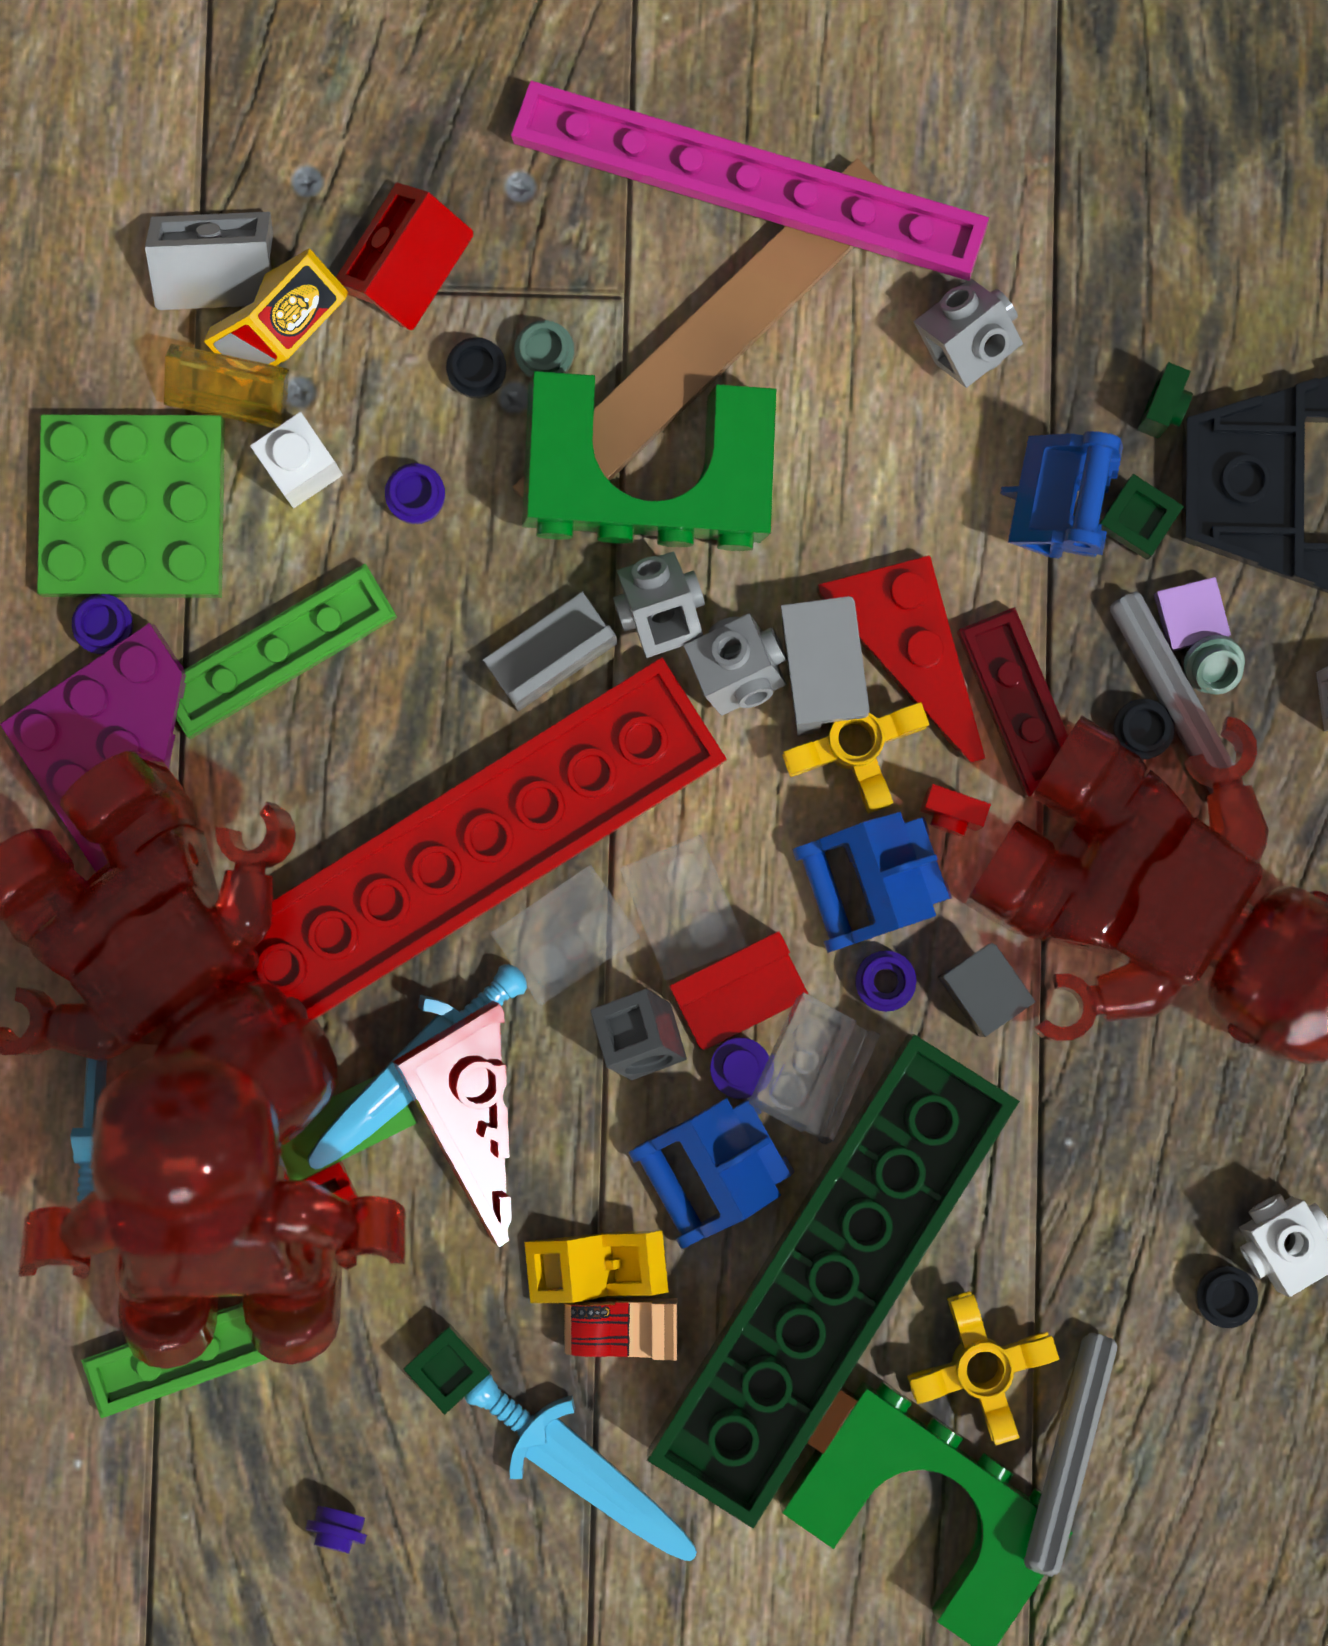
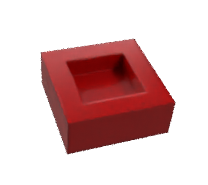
M932 784L926 791L920 812L933 816L930 823L932 827L965 837L967 828L978 831L984 827L991 804Z

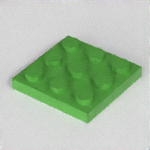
M41 415L37 594L42 597H90L96 594H108L115 597L222 598L225 420L221 415Z

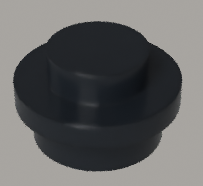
M473 337L459 342L451 350L447 358L446 371L451 385L457 392L469 398H484L492 395L501 387L506 377L507 366L501 349L495 343L485 338Z
M1137 699L1129 702L1119 710L1113 722V736L1117 746L1126 755L1135 759L1146 760L1159 756L1170 746L1174 737V721L1170 713L1162 704L1151 699Z
M1218 1266L1202 1276L1196 1288L1195 1299L1199 1312L1207 1321L1218 1327L1234 1328L1246 1323L1255 1313L1258 1305V1291L1252 1278L1243 1270L1233 1266Z

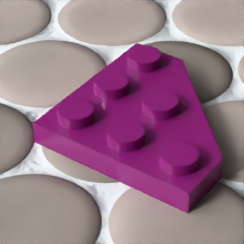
M151 623L142 627L0 724L98 876H105L154 843L159 818H156L162 785L163 782L166 783L176 736L173 734L179 702L184 697L186 674L156 625Z

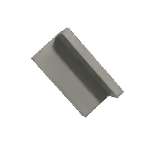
M271 212L151 217L145 251L155 307L158 310L242 307L253 303L264 275L272 270L270 261L273 238Z
M581 592L490 654L483 661L519 712L617 645V638L611 627L605 625L585 594Z
M848 596L781 605L797 736L821 733V724L866 718L869 715V702L854 599Z

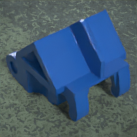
M1088 431L1084 435L1070 433L1028 436L1019 486L1001 487L1000 492L1001 495L1016 500L1008 543L1055 559L1062 557L1063 552L1096 557L1097 554L1103 555L1107 531L1101 530L1102 524H1099L1104 494L1109 492L1111 478L1117 479L1123 450L1121 438L1113 434L1097 431ZM1079 491L1075 516H1073L1077 492Z
M901 812L862 822L792 849L795 860H802L821 914L829 940L824 941L827 953L935 917L936 913L933 904L952 898L947 881L943 880L937 862V855L934 854L925 817L904 823ZM838 847L845 849L849 862H852L867 905L865 909L870 925L855 931L851 930L825 854L826 851Z
M754 1097L744 1100L734 1108H732L728 1099L725 1098L628 1152L633 1163L640 1161L680 1235L675 1239L681 1249L747 1219L779 1198L781 1194L776 1184L787 1179L795 1172L787 1156H780L759 1118L762 1111ZM676 1141L682 1144L719 1211L703 1222L697 1216L661 1150Z

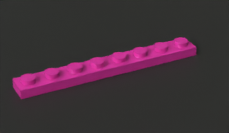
M531 80L511 134L513 143L522 147L970 281L989 222V217Z

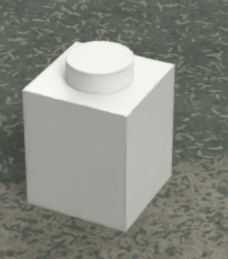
M301 412L250 445L293 509L343 476L336 462Z

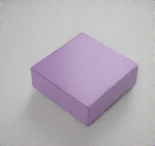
M1216 577L1157 591L1154 594L1164 636L1172 651L1192 647L1197 641L1207 636H1231Z

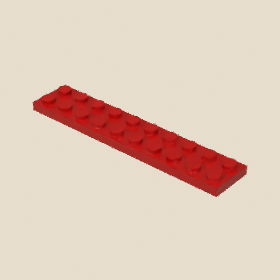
M661 657L144 982L208 1085H213L727 761V758L663 657Z

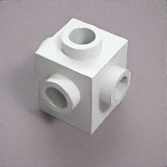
M1277 1194L1257 1204L1249 1211L1252 1220L1239 1227L1247 1241L1246 1244L1240 1247V1250L1248 1265L1259 1279L1267 1275L1277 1292L1291 1297L1328 1275V1219L1316 1203L1308 1206L1305 1200L1294 1197L1284 1200L1281 1194ZM1290 1234V1242L1287 1247H1284L1285 1238Z

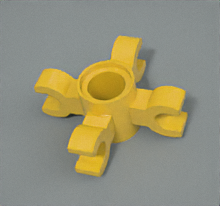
M921 702L880 718H876L873 714L869 713L866 718L834 722L827 737L783 752L782 757L790 778L835 762L842 768L852 770L867 814L893 804L890 791L876 759L882 751L884 743L925 730L930 724ZM848 725L864 727L871 736L872 746L870 751L862 756H852L846 753L839 743V732L842 728Z
M971 1291L948 1297V1305L961 1344L956 1348L951 1363L907 1375L914 1400H916L917 1404L940 1398L948 1393L965 1389L970 1395L979 1398L990 1438L994 1441L995 1445L1018 1439L1019 1435L1005 1392L1010 1387L1015 1372L1060 1360L1053 1337L1048 1335L1046 1331L1001 1347L997 1342L986 1336L978 1304ZM991 1352L998 1359V1370L995 1376L984 1383H976L969 1380L967 1365L970 1359L977 1353Z

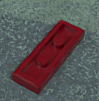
M1011 608L959 629L957 634L1025 799L1084 775L1016 608Z

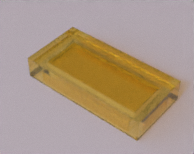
M171 344L165 355L164 405L210 415H221L224 418L277 428L286 419L289 369Z

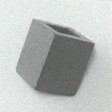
M993 943L987 944L953 969L947 970L938 976L944 988L979 1037L988 1036L1036 1002L997 945Z

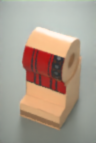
M606 1298V1301L564 1303V1353L584 1357L652 1358V1360L677 1361L678 1298Z

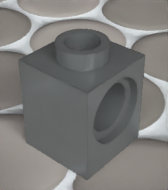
M643 989L590 1010L605 1065L610 1070L630 1080H634L687 1060L671 1003L648 989Z

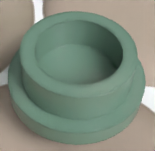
M548 320L536 321L527 325L519 333L514 347L515 359L521 371L530 378L534 371L566 373L574 359V343L569 332L560 324Z
M1211 635L1200 639L1189 649L1184 659L1183 669L1189 683L1196 690L1214 695L1224 694L1235 688L1242 679L1245 658L1243 651L1233 639L1224 635Z

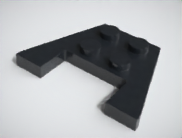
M1328 376L1321 379L1314 378L1298 383L1294 387L1262 397L1261 395L1187 417L1183 422L1182 505L1184 507L1182 509V541L1328 593V543H1306L1304 541L1305 422L1328 423Z

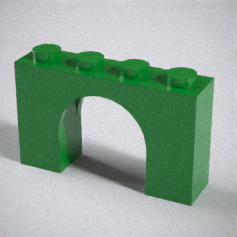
M534 371L528 384L522 527L537 528L536 536L545 539L573 538V531L597 532V540L606 543L633 542L634 535L657 536V544L666 547H691L694 544V539L717 540V548L721 550H753L754 543H761L771 534L777 389L716 384L707 396L705 457L699 480L692 489L678 497L663 501H647L629 496L616 488L606 478L597 463L593 449L595 375Z
M862 1381L854 1393L858 1402L824 1454L817 1449L780 1501L782 1514L834 1549L873 1491L887 1479L907 1471L927 1470L941 1473L955 1480L969 1493L973 1501L976 1513L975 1538L965 1560L931 1610L939 1624L969 1645L997 1646L1044 1577V1575L1026 1568L1024 1563L1042 1492L1034 1488L1028 1497L1009 1483L1014 1473L985 1452L978 1461L958 1448L963 1437L943 1422L932 1417L929 1423L925 1425L907 1412L912 1402L900 1392L883 1381L876 1390Z

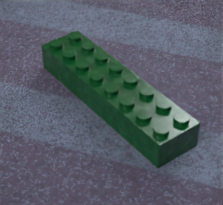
M907 1034L647 1449V1461L754 1529L1020 1101L915 1034Z

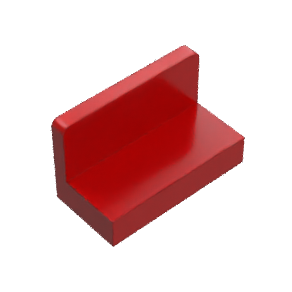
M396 182L336 278L348 291V295L376 305L401 327L413 330L471 241L474 234L473 230L431 193Z
M780 931L669 986L698 1046L702 1050L709 1049L807 999L808 992L789 956L790 951Z

